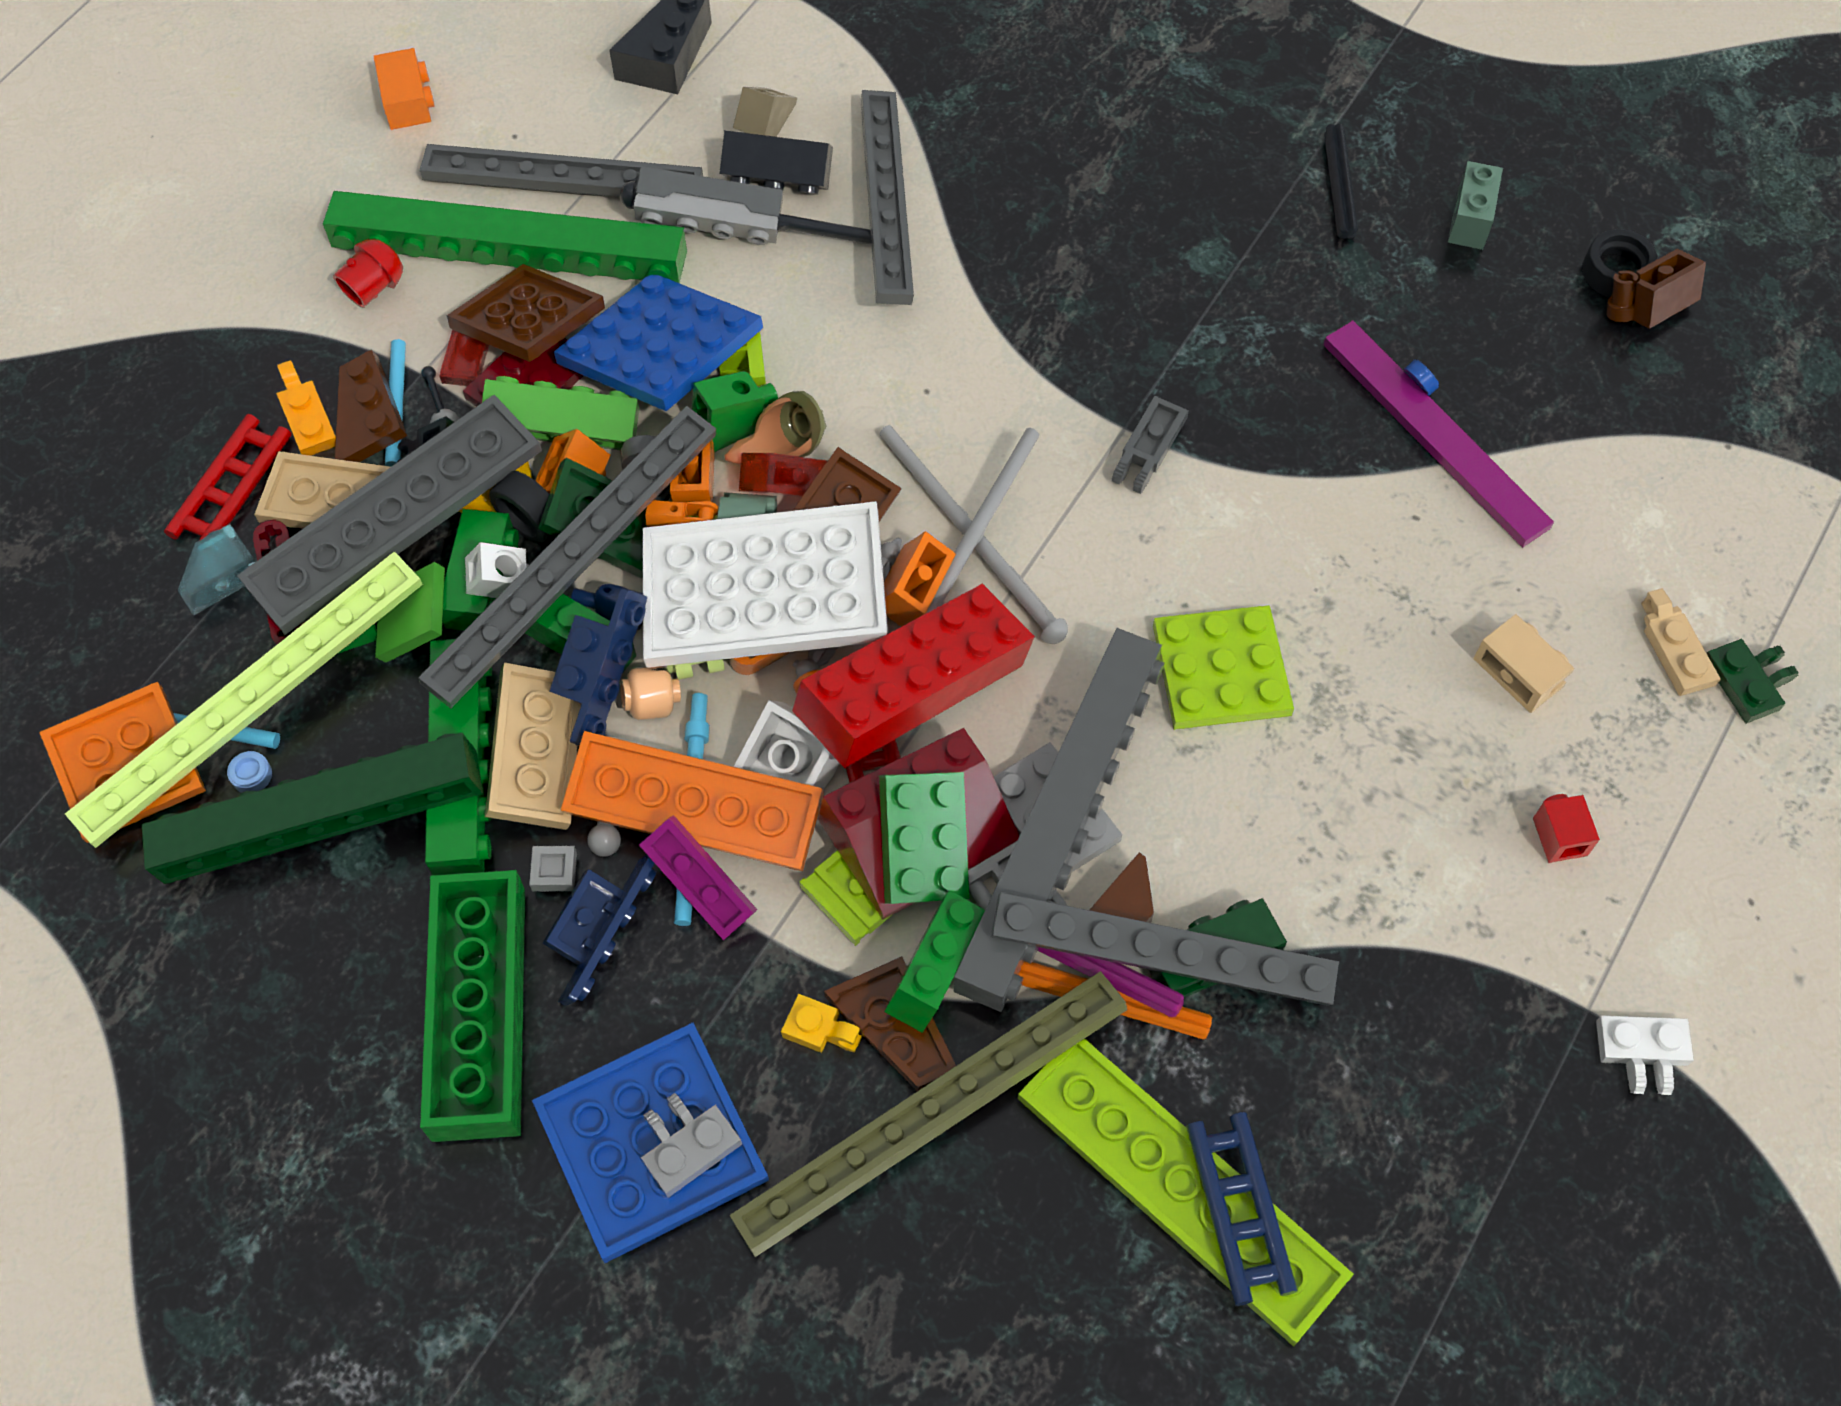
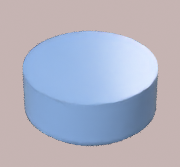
M247 751L238 754L231 760L228 765L227 776L234 788L241 793L260 791L269 784L272 778V768L262 754L255 751Z

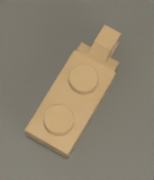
M1663 588L1648 592L1646 598L1641 603L1647 614L1644 617L1646 624L1644 633L1678 695L1683 696L1716 686L1721 679L1685 614L1682 613L1678 606L1672 607V601Z

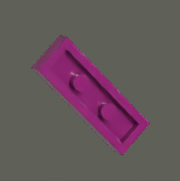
M674 815L668 818L639 845L723 940L758 910Z

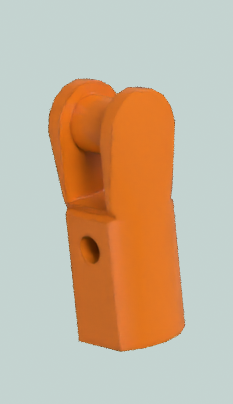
M653 500L646 508V526L654 527L713 520L714 516L718 514L719 508L718 505L710 501L675 502Z

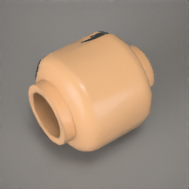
M663 666L631 669L626 679H621L620 681L623 711H629L631 716L637 720L668 717L673 710L674 703L681 700L678 678L671 679L668 669Z

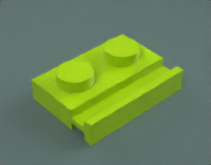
M838 850L816 867L814 873L809 877L799 881L800 888L855 946L860 943V940L865 935L871 934L891 917L889 916L882 920Z

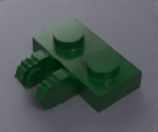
M1741 638L1707 652V655L1721 679L1718 683L1745 724L1780 711L1786 703L1776 688L1793 681L1799 676V672L1795 666H1790L1778 670L1768 677L1762 668L1778 662L1785 656V651L1781 646L1777 645L1762 651L1754 657Z

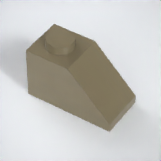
M743 86L733 128L744 133L777 137L795 107L797 97L769 88Z

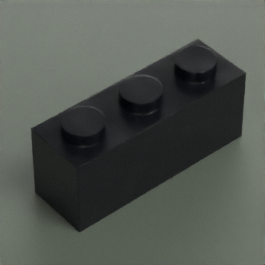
M724 130L719 174L729 177V181L750 184V180L763 181L764 187L784 190L785 184L798 186L797 192L818 195L819 189L828 190L833 146L823 142Z

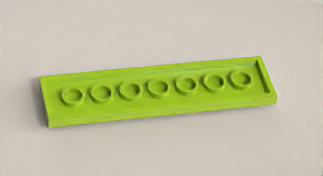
M1083 1039L1048 1062L1018 1094V1100L1231 1290L1187 1128L1086 1039ZM1215 1152L1212 1153L1219 1179L1240 1175ZM1250 1191L1224 1197L1231 1223L1258 1218ZM1273 1204L1298 1292L1280 1296L1277 1282L1250 1287L1253 1302L1247 1305L1294 1347L1354 1274ZM1263 1236L1237 1241L1244 1269L1271 1263Z

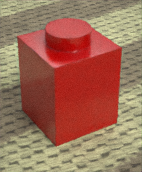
M1557 794L1548 797L1543 801L1533 817L1548 863L1586 857L1600 840L1584 795L1568 797L1567 794Z

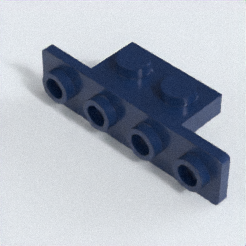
M622 588L609 626L575 615L549 691L582 703L570 737V743L580 746L584 731L604 736L607 726L606 720L612 702L619 693L620 678L625 664L632 655V643L636 631L645 617L647 596Z
M648 855L639 859L622 890L591 870H586L542 944L578 965L558 1000L562 1005L567 1006L574 1003L577 999L582 1001L591 990L595 979L591 977L593 970L598 962L604 964L611 955L616 945V942L611 940L619 926L624 928L628 924L636 910V906L632 902L639 890L641 892L647 890L657 871L652 869L655 863Z

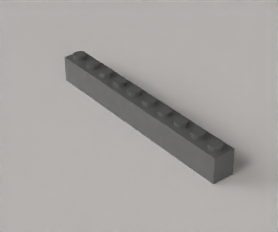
M1116 628L954 976L955 993L999 1012H1002L1007 999L1015 1001L1024 977L1018 974L1024 961L1029 964L1032 963L1038 947L991 937L998 894L1002 892L1056 903L1052 901V898L1057 888L1063 891L1066 888L1073 867L1068 865L1073 852L1081 854L1089 831L1084 830V827L1089 817L1096 820L1104 802L1105 796L1100 795L1104 783L1109 785L1113 783L1120 762L1115 760L1119 749L1127 751L1135 732V728L1130 726L1134 716L1140 718L1143 716L1150 695L1145 693L1149 683L1156 685L1165 664V662L1159 660L1161 644Z

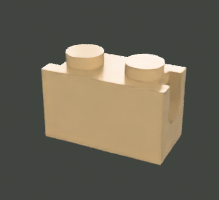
M1517 614L1484 638L1473 658L1529 713H1532L1561 690L1566 684L1564 679L1575 669L1562 652L1552 648L1539 635V632L1533 625L1523 621Z

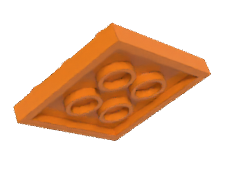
M157 681L39 733L71 809L178 723L163 687ZM194 768L121 828L205 792L206 789L197 768ZM80 832L82 839L85 842L89 843V841Z

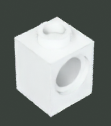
M480 542L465 557L466 594L497 598L529 566L526 564V549ZM496 568H498L504 576L500 575L497 572Z

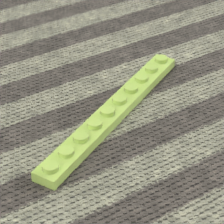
M393 552L66 812L65 815L95 848L98 847L422 586L421 579Z

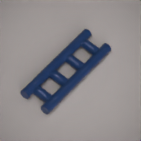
M1246 1112L1231 1115L1229 1118L1233 1130L1207 1135L1203 1121L1193 1122L1186 1126L1236 1306L1253 1302L1250 1287L1277 1282L1280 1296L1298 1292ZM1238 1147L1245 1174L1219 1179L1212 1153ZM1250 1191L1258 1218L1231 1223L1224 1197ZM1263 1236L1271 1263L1244 1269L1237 1241Z

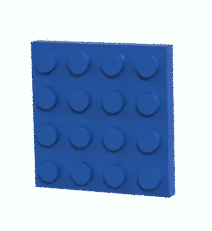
M648 275L554 351L557 364L663 411H668L693 389L694 383L704 380L762 330L763 323L760 315L665 277Z
M694 1023L682 1027L532 1100L604 1263L769 1181L763 1164ZM676 1093L689 1110L693 1119H696L716 1104L741 1139L742 1145L667 1198L641 1159L642 1156L661 1144L643 1115L651 1109L658 1113L668 1133L672 1136L682 1129L684 1125L669 1108L667 1101L669 1096Z

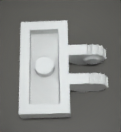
M1600 1016L1596 1021L1601 1063L1626 1064L1628 1085L1631 1093L1644 1094L1647 1084L1645 1064H1650L1654 1068L1658 1094L1672 1095L1674 1089L1672 1065L1688 1066L1694 1061L1688 1019Z

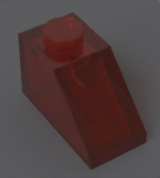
M741 453L739 491L802 497L827 463V460L776 453Z

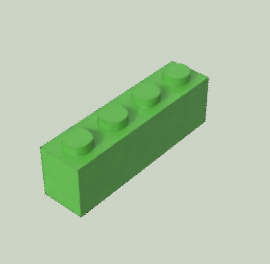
M498 376L496 380L485 379L482 403L495 395L537 440L552 442L554 437L578 429L601 448L621 450L626 440L636 436L639 417L638 399L632 398V396L621 391H610L609 395L594 393L593 389L585 386H573L571 390L559 389L555 384L546 381H535L534 385L520 384L517 379L507 376Z

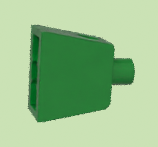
M741 371L694 383L691 409L716 428L713 445L714 451L717 452L738 440L754 434L759 415L763 412V409L778 399V394L773 384L767 383L758 387L749 373Z

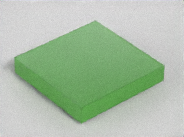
M433 562L414 572L421 579L423 585L378 620L375 658L388 662L442 635L445 568Z

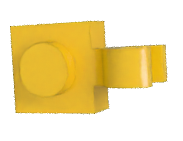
M798 994L781 1030L783 1038L820 1053L823 1052L827 1042L855 1053L862 1038L858 1034L860 1031L859 1027L843 1021L837 1022L839 1016L837 1008Z

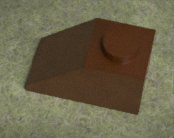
M1139 852L1090 908V911L1151 923L1154 909L1146 857Z

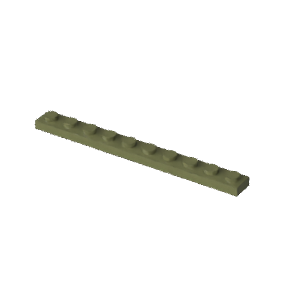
M1101 971L732 1213L730 1217L753 1255L757 1257L1127 1011L1126 1001Z

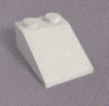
M769 700L734 767L819 787L824 790L840 763L794 714L792 706L785 702Z

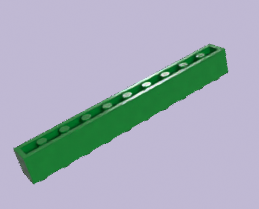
M333 191L323 221L331 247L343 250L354 249L356 244L367 239H378L389 245L397 254L411 257H429L447 261L476 262L483 265L513 266L515 268L525 264L535 269L551 272L607 276L623 280H643L648 275H659L680 283L687 254L684 227Z

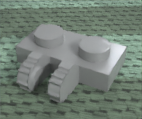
M676 1093L667 1098L669 1108L684 1125L675 1134L670 1136L663 1120L652 1109L643 1115L661 1144L642 1156L641 1159L667 1198L742 1145L741 1139L716 1104L696 1119H693L689 1110Z

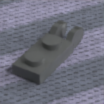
M1154 396L1123 449L1122 457L1113 472L1112 481L1117 484L1122 483L1127 476L1131 463L1137 464L1143 468L1135 478L1133 491L1140 494L1143 493L1152 473H1156L1187 420L1189 410Z

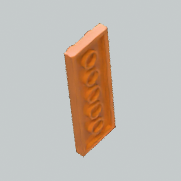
M584 731L561 811L566 814L652 834L668 818L674 815L704 848L803 872L824 790L807 784Z

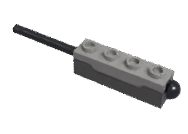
M641 166L637 188L636 181H630L624 184L620 190L621 202L627 208L634 209L636 220L647 224L684 227V232L696 233L698 230L710 232L715 237L721 239H731L734 236L746 238L753 244L765 245L768 242L776 243L778 230H792L871 244L869 229L781 214L783 203L782 189Z

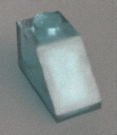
M231 524L209 533L204 539L196 542L178 588L179 594L193 616L245 587L237 575L255 563L252 555Z

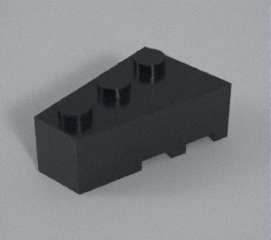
M661 0L609 50L614 80L678 95L712 24L709 0Z

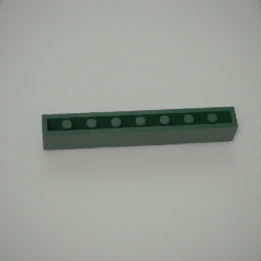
M463 733L445 734L438 737L435 741L417 746H403L396 752L379 757H364L351 765L340 768H326L320 770L316 775L298 780H284L274 787L260 791L242 792L235 798L221 802H207L201 804L197 809L183 813L162 815L158 820L142 824L145 870L163 884H168L483 794L477 750Z

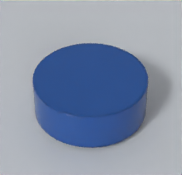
M1413 360L1404 368L1405 373L1428 396L1439 388V383L1435 376L1419 360Z

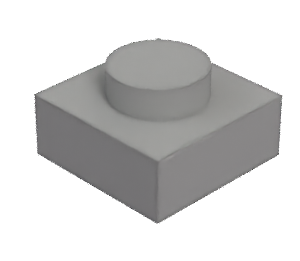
M533 846L530 887L532 891L574 890L577 858L575 846Z

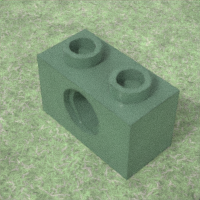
M1467 161L1457 191L1448 243L1483 250L1494 221L1503 168Z

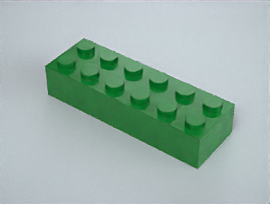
M517 870L432 875L430 877L420 1128L431 1142L521 1136L525 888Z

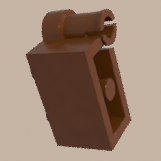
M1677 248L1637 270L1636 273L1626 270L1619 271L1618 274L1615 273L1613 276L1612 296L1608 299L1607 317L1615 322L1634 320L1649 329L1701 300L1706 262Z

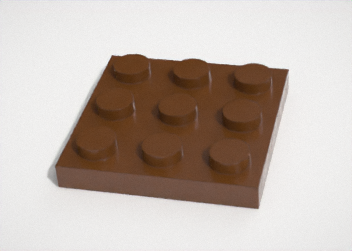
M522 264L448 314L447 319L449 328L531 362L605 309L604 298L600 294Z

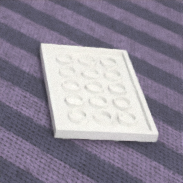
M877 502L643 528V595L647 596L646 612L643 619V656L646 667L866 644L887 635L888 627Z

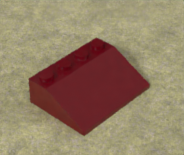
M964 728L823 796L818 820L882 920L916 902L885 904L879 776L964 772L968 870L1019 839V833L988 763Z

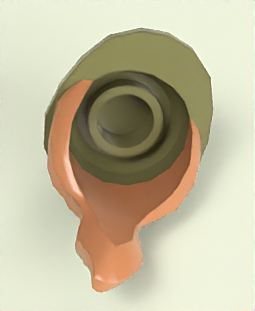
M792 391L783 394L776 401L769 404L759 415L755 433L751 437L738 440L725 454V460L736 464H749L762 455H768L784 461L810 455L820 444L827 426L823 410L820 409L815 399L805 391Z

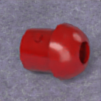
M367 239L354 246L356 254L349 258L333 275L335 283L342 292L362 308H365L373 299L377 298L378 294L386 287L394 289L403 273V265L397 253L389 245L378 239Z

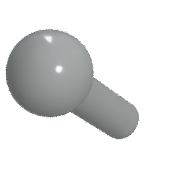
M597 821V826L593 827L589 832L587 842L594 854L606 857L618 850L621 837L614 825Z

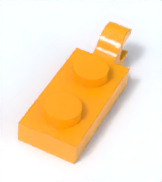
M291 360L278 364L277 367L287 390L276 394L301 454L312 456L335 447L336 436L313 381L301 384Z

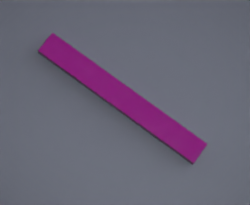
M1354 321L1325 337L1323 345L1522 548L1552 528L1554 521Z

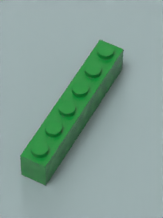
M456 639L430 641V665ZM492 667L451 709L429 692L428 742L435 741L438 737L445 734L463 733L477 750L483 794L427 810L425 863L432 875L484 872V860L491 858V841L489 834H485V822L491 821V818L485 817L487 802L485 784L489 783L490 760H485V748L492 746L490 723H486V711H492V694L490 687H486V676H492Z

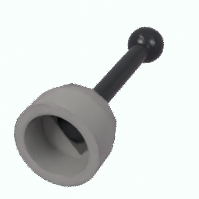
M425 366L421 371V375L428 382L438 412L432 415L430 423L445 416L456 422L459 419L457 414L450 409H445L434 379L436 377V370L431 366Z

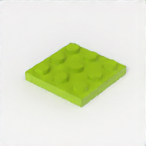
M1270 605L1154 618L1153 630L1156 643L1162 645L1159 660L1165 662L1162 674L1174 730L1292 716L1294 705Z

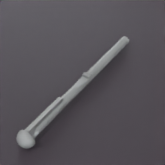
M890 425L885 426L880 431L882 439L964 535L972 522L967 512L953 500ZM983 535L980 543L975 546L976 551L1043 629L1040 638L1048 644H1057L1063 641L1068 633V625L1065 619H1056L1014 568L1008 565Z
M1026 428L954 551L956 555L926 613L944 604L943 601L976 544L980 543L986 527L1039 438V433L1035 429Z

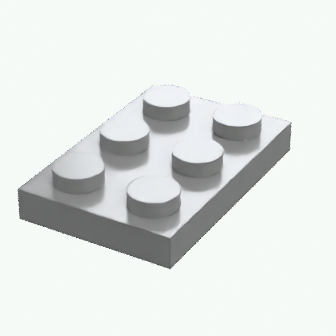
M1051 742L994 776L1019 836L1059 753ZM1102 808L1096 820L1088 818L1084 830L1089 831L1084 848L1080 855L1073 852L1068 865L1073 867L1072 872L1121 842L1122 833Z

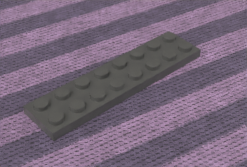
M493 395L238 574L237 577L284 635H286L328 605L390 554L395 552L398 555L500 482L511 471L518 469L543 451L541 445L510 410Z

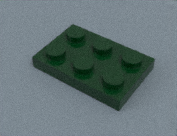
M566 457L559 464L538 529L557 538L613 480ZM646 508L598 557L639 578H643V528L647 527Z

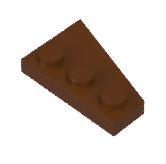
M372 349L339 367L335 459L361 462L407 436L380 359Z
M902 956L825 990L824 997L851 1024L860 1028L859 1033L917 1092L956 1066L933 1018L923 1033L884 1012L907 968Z

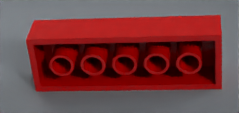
M982 583L801 680L792 711L834 758L846 768L1022 667L1035 636Z

